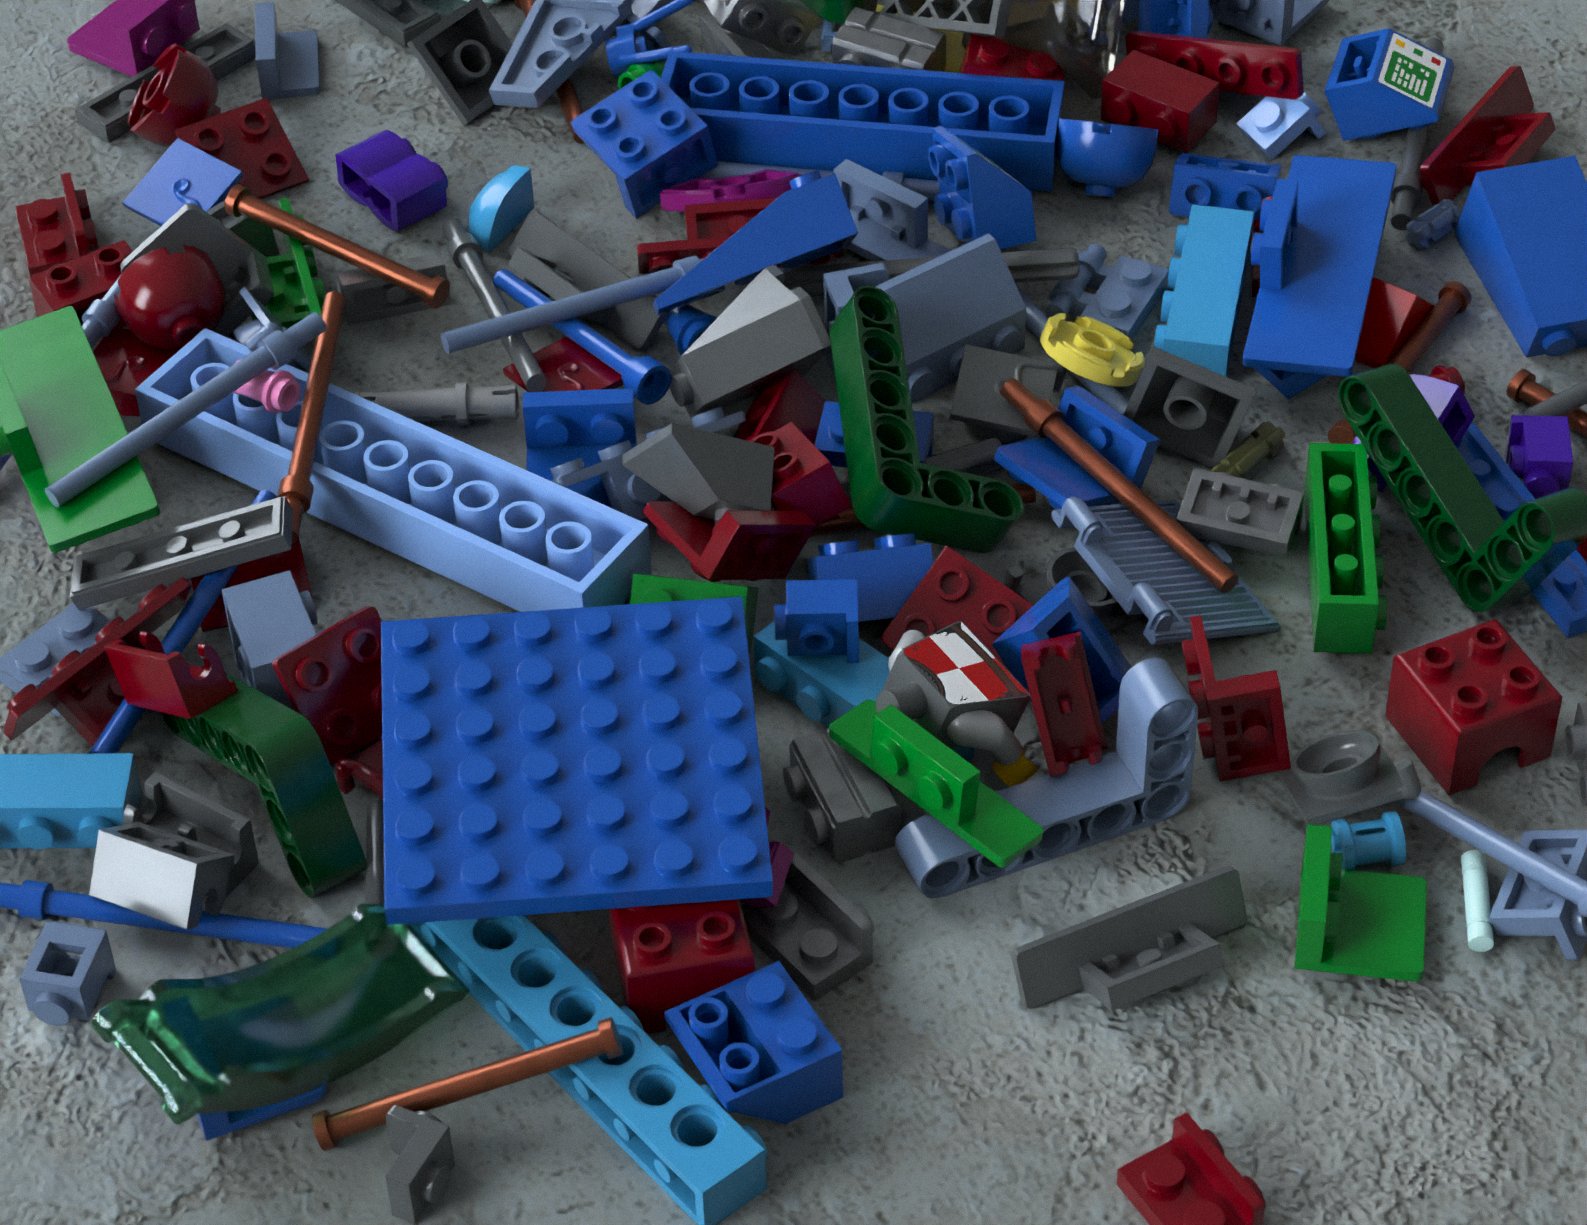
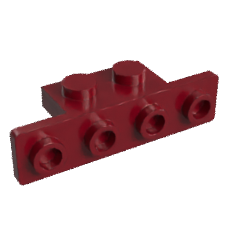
M1132 31L1125 37L1127 55L1132 50H1136L1220 82L1219 91L1293 100L1300 98L1304 94L1301 51L1297 48Z
M1510 66L1420 166L1423 187L1428 192L1432 206L1439 204L1444 199L1453 201L1466 185L1473 183L1477 172L1526 164L1532 156L1540 151L1541 146L1556 130L1550 112L1530 113L1534 108V102L1521 66Z
M777 198L685 205L687 240L638 244L639 273H654L672 268L674 261L691 256H697L699 260L706 258ZM844 249L807 264L824 265L831 263L835 258H842L844 256Z
M182 577L168 588L164 584L156 586L141 600L138 605L139 610L125 621L120 616L110 621L97 634L95 638L96 643L82 654L78 650H74L63 657L51 672L52 677L38 688L34 684H29L21 689L6 707L9 713L3 733L13 741L55 708L93 747L125 698L104 646L116 639L124 640L127 646L146 650L145 646L141 643L140 633L142 631L154 632L180 612L185 605L192 585Z

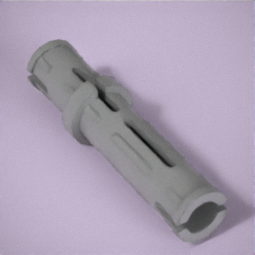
M468 382L456 383L454 388L354 392L355 395L419 423L458 421V425H470L471 420L493 418L518 419L519 411L517 410L519 409L517 384L469 387Z

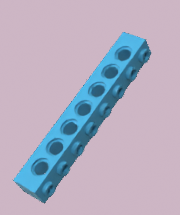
M527 915L400 924L525 1051L597 1029L598 1021L612 1017L620 1036L623 1055L609 1059L607 1054H603L547 1073L697 1225H717L767 1189L766 1158L768 1157V1151L760 1135L749 1125L741 1127L726 1112L711 1087L706 1084L699 1086L684 1071V1067L676 1053L667 1045L659 1047L644 1032L643 1026L635 1013L626 1006L619 1008L605 994L595 974L587 968L580 970L566 956L561 943L550 931L545 930L541 932L528 919Z

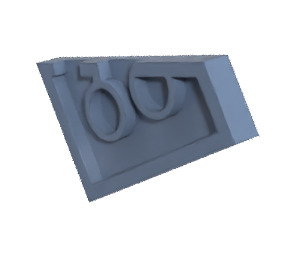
M535 0L489 89L494 105L539 108L608 38L616 27L632 13L629 0Z

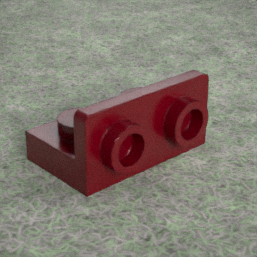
M71 173L60 174L64 197L39 199L29 204L15 206L30 276L47 270L56 264L65 263L89 254V251L99 249L85 189H74Z
M1184 1113L1174 1119L1172 1140L1117 1170V1186L1149 1225H1263L1266 1203L1256 1182L1249 1176L1240 1175L1225 1157L1223 1147L1217 1137L1208 1129L1202 1130L1188 1113Z

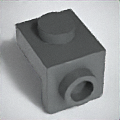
M393 1105L385 1117L391 1150L400 1156L385 1176L393 1216L416 1224L429 1203H437L447 1189L451 1170L455 1166L450 1129L448 1125L443 1124L437 1117L428 1112H413L398 1105Z

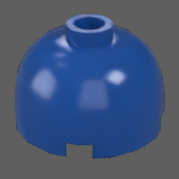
M1059 118L1056 155L1061 169L1070 179L1086 184L1085 194L1115 197L1116 187L1133 186L1146 176L1155 157L1158 130Z

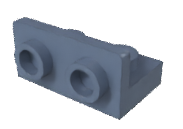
M1587 829L1524 831L1519 842L1520 845L1587 881ZM1509 867L1489 916L1496 935L1556 936L1565 959L1580 960L1587 942V918L1579 913L1578 905Z

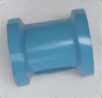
M1395 811L1383 812L1381 819L1348 824L1344 819L1332 820L1331 849L1332 852L1343 854L1342 869L1354 870L1355 866L1386 861L1391 866H1401L1405 863V835L1401 820Z

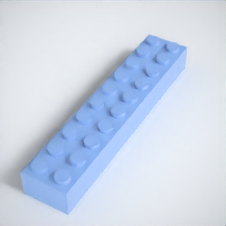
M204 328L135 389L142 424L219 375L238 360L252 353V351L243 344ZM288 364L283 365L277 370L271 367L268 369L273 372L278 370L288 371L299 383L300 397L295 407L290 411H283L278 414L271 413L264 408L263 403L232 392L158 441L157 444L259 491L269 490L277 496L280 481L288 475L308 373ZM329 383L310 477L314 491L310 509L306 513L520 612L622 605L631 596L633 574H652L649 524Z

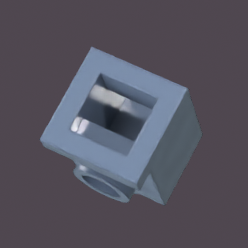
M46 921L19 978L28 1011H33L38 1019L55 1026L66 1024L70 1017L89 1020L106 979H112L116 972L107 931ZM67 952L82 954V956L69 955Z

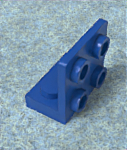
M654 71L644 73L571 121L573 131L615 174L625 207L635 218L640 217L661 203L660 192H663V189L699 178L718 166L708 126Z
M633 388L523 393V416L527 445L526 470L551 481L554 479L550 470L553 467L582 457L586 468L601 462L598 454L600 450L628 440L632 448L637 446ZM600 475L565 487L612 508Z

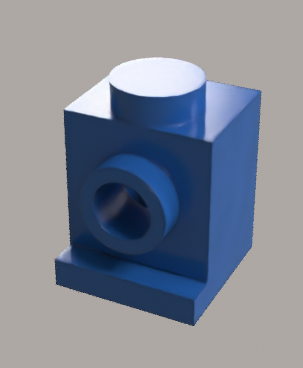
M857 579L786 581V605H775V640H787L788 656L847 655V663H859Z

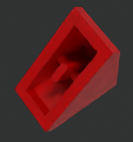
M1374 277L1355 361L1371 368L1389 364L1434 305L1413 293Z

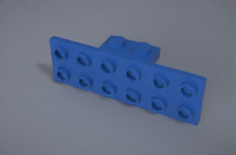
M1305 155L1293 156L1288 178H1277L1272 200L1263 199L1260 213V231L1264 232L1254 233L1251 265L1260 266V289L1243 352V365L1245 367L1313 373L1325 376L1348 377L1352 375L1396 178L1397 166L1395 163Z

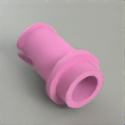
M267 369L233 393L263 403L267 411L278 414L283 411H290L295 407L301 390L299 383L290 372L285 370L273 372Z

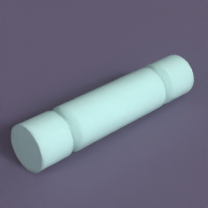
M1470 850L1461 856L1468 946L1472 951L1486 952L1494 946L1493 929L1489 920L1491 907L1486 855L1478 850Z

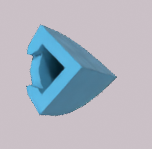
M514 165L510 166L505 172L496 174L483 187L470 206L468 233L472 234L478 241L481 249L488 253L535 208L531 168Z

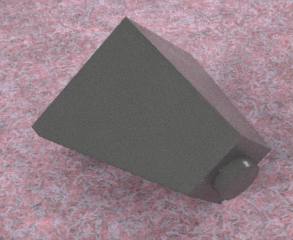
M774 264L765 267L686 350L670 370L671 393L680 407L685 406L690 419L715 408H724L758 394L759 390L794 369L804 377L831 347V340L811 296L801 287L789 290L782 284L785 282V275Z

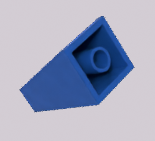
M1576 155L1477 172L1457 224L1455 235L1525 357L1543 354L1560 356L1572 349L1587 347V182Z

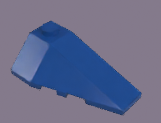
M819 170L791 180L789 182L791 190L784 192L659 295L653 303L656 315L716 295L726 289L724 286L726 284L734 282L737 286L751 283L765 267L773 264L776 266L782 263L786 271L849 247L857 236L858 230L836 174L833 173L822 178Z

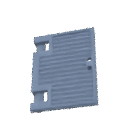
M1072 496L1064 502L1062 509L1052 510V520L1059 529L1075 527L1079 531L1074 544L1075 549L1127 615L1145 614L1149 619L1143 635L1151 645L1176 643L1192 639L1189 617L1199 615L1202 617L1206 639L1280 630V624L1240 576L1237 584L1231 591L1222 593L1124 504L1087 506L1081 498ZM1176 499L1154 501L1176 520L1181 507ZM1196 538L1237 574L1231 566V557L1219 543Z

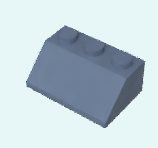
M989 233L875 286L890 295L898 309L911 403L958 381L966 344L1015 354L1025 349L1026 306L995 238Z

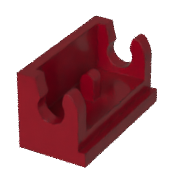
M146 631L140 633L141 643L145 646L146 650L127 646L124 640L116 639L104 646L127 704L192 719L238 691L235 681L227 678L218 653L210 645L202 643L197 645L198 655L203 659L204 668L188 664L180 652L174 651L169 655L165 654L160 640L154 634Z
M1081 632L1021 645L1022 664L1049 775L1054 776L1066 773L1070 768L1069 763L1077 760L1088 759L1090 765L1101 762L1103 759L1102 750L1108 749Z

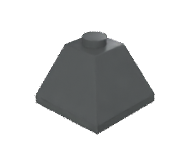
M470 0L407 43L463 125H466L494 105L489 89L512 46V42L483 0Z
M1153 346L1123 415L1159 438L1160 446L1213 468L1215 465L1221 464L1220 461L1227 455L1257 390Z
M671 423L623 454L622 465L691 514L713 519L714 525L723 517L726 510L770 511L775 447Z

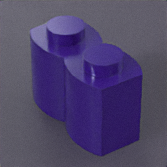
M383 130L335 154L338 183L354 201L363 206H368L380 222L394 231H400L447 206L446 189L448 188V180L441 166L436 162H431L422 155L416 154L414 147L407 139L400 138L389 130Z

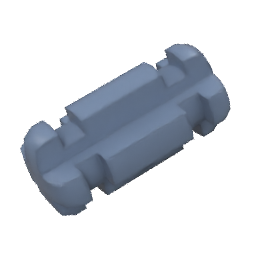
M1450 199L1442 200L1439 204H1436L1407 224L1408 233L1405 235L1407 242L1413 243L1418 249L1427 248L1429 244H1433L1457 227L1463 211L1461 206L1454 205Z

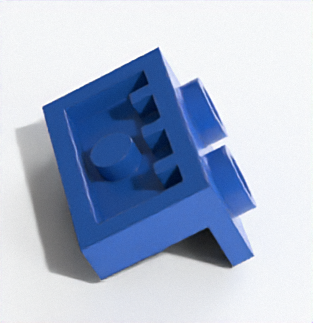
M1181 153L1174 164L1169 212L1172 215L1189 217L1192 205L1254 211V225V220L1260 219L1262 199L1273 196L1277 178L1280 179L1282 165Z

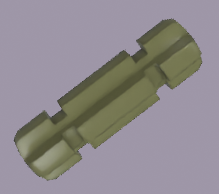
M1263 422L1250 433L1251 436L1246 437L1220 461L1221 464L1215 465L1210 471L1225 472L1234 477L1249 480L1268 462V459L1274 457L1284 447V430L1281 427H1275L1271 422Z

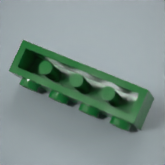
M1309 443L1304 485V505L1313 652L1372 654L1375 630H1385L1387 598L1386 595H1378V589H1382L1384 561L1383 555L1375 554V549L1379 548L1380 516L1372 515L1371 509L1376 508L1377 478L1376 476L1368 475L1367 451L1362 444Z

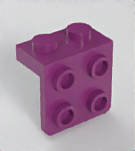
M116 0L67 38L68 48L73 53L127 75L134 76L152 66L167 47L174 43L180 46L200 30L195 0Z

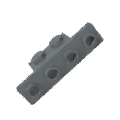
M535 210L530 211L508 250L509 255L512 256L508 265L525 277L523 281L546 297L550 298L551 296L555 300L632 279L542 213ZM654 294L576 318L582 322L587 318L606 325L636 348L646 351L670 311L656 315L653 303L657 296Z
M1231 866L1222 867L1014 948L1011 952L1021 1002L1032 1009L1084 988L1112 1011L1115 1009H1128L1142 1004L1150 995L1173 986L1182 987L1194 984L1201 979L1203 974L1223 967L1224 963L1220 944L1212 939V937L1243 926L1247 922L1239 872Z

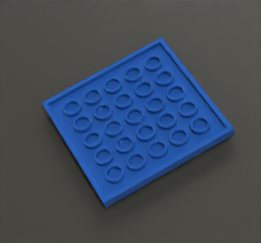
M743 597L381 621L384 908L387 925L773 897V878Z

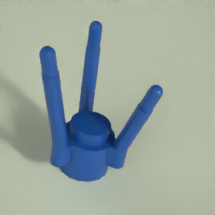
M675 0L633 23L616 27L617 37L605 40L607 57L614 78L620 77L630 65L650 64L652 61L667 59L669 51L692 53L693 48L690 45L649 50L645 35L636 37L635 34L693 4L697 0Z

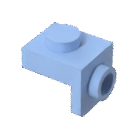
M1305 92L1296 100L1265 96L1236 123L1242 133L1272 160L1305 129L1318 140L1326 133L1316 118L1321 113L1320 108Z

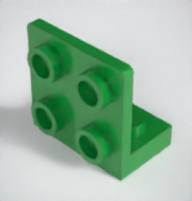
M1307 824L1300 878L1294 969L1420 981L1424 970L1426 879L1416 876L1342 869L1343 854L1331 852L1332 827Z

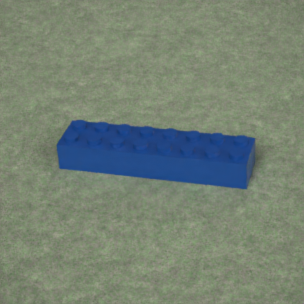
M669 51L661 79L708 126L717 161L834 171L835 167L845 159H848L883 176L884 171L903 172L906 174V178L938 181V177L933 174L930 167L928 149L930 146H934L932 128L942 126L997 164L1028 190H1053L1058 160L1056 155L1059 118L1063 119L1065 81Z

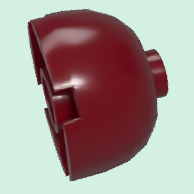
M175 43L167 47L153 64L160 71L153 77L151 82L143 80L131 106L128 125L132 127L130 129L131 132L161 146H171L178 138L175 129L220 114L221 108L215 105L218 97L215 75L206 63L191 52Z
M182 245L186 253L177 252L169 254L166 247L155 249L136 259L121 274L117 282L121 291L118 297L114 295V303L122 319L138 340L158 350H179L183 348L204 328L213 331L223 316L225 289L222 279L207 252L194 246Z

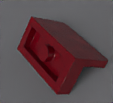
M794 369L759 390L745 415L747 421L740 423L733 437L751 441L762 433L774 432L792 421L815 445L826 400Z

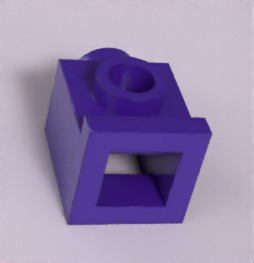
M1511 415L1505 462L1509 463V467L1535 499L1569 488L1573 455L1568 417Z

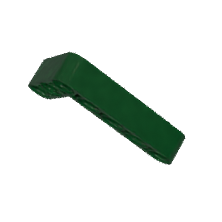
M866 285L858 287L830 327V340L852 507L856 517L869 529L891 535L914 533L915 540L947 545L948 547L977 553L993 551L1024 512V503L1021 496L1008 483L997 479L920 463L897 306L890 295L882 289Z
M1387 364L1348 376L1342 380L1338 390V400L1343 415L1458 596L1469 609L1474 612H1485L1529 595L1587 539V496L1576 488H1567L1526 502L1504 522L1420 390L1403 367L1398 364Z
M226 673L227 678L235 681L238 691L194 718L188 719L160 712L166 724L176 736L257 785L289 869L305 895L309 898H314L366 870L367 862L322 742L314 727L303 715Z

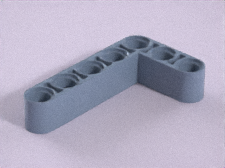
M1156 657L1145 659L1129 669L1120 684L1116 751L1103 755L1102 761L1095 765H1090L1088 761L1070 766L1066 773L1054 776L1046 774L996 791L997 794L1043 828V838L1040 843L1007 867L1001 868L932 815L928 814L909 822L901 829L894 843L896 851L921 893L928 898H940L1165 821L1180 812L1188 803L1191 795L1198 719L1197 704L1164 659Z

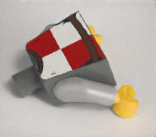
M962 621L955 622L927 637L918 630L905 632L889 657L888 668L890 673L882 691L877 695V713L892 704L949 748L964 746L989 751L996 760L992 764L995 773L1009 787L1026 782L1038 770V767L1025 756V749L1014 735V731L1030 699V693Z

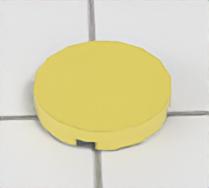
M1059 313L1048 318L1041 333L1040 343L1045 352L1058 364L1081 377L1113 387H1129L1137 382L1144 368L1145 357L1142 352L1134 354L1131 351L1134 344L1125 334L1108 324L1087 316H1077L1075 323L1065 321V313Z

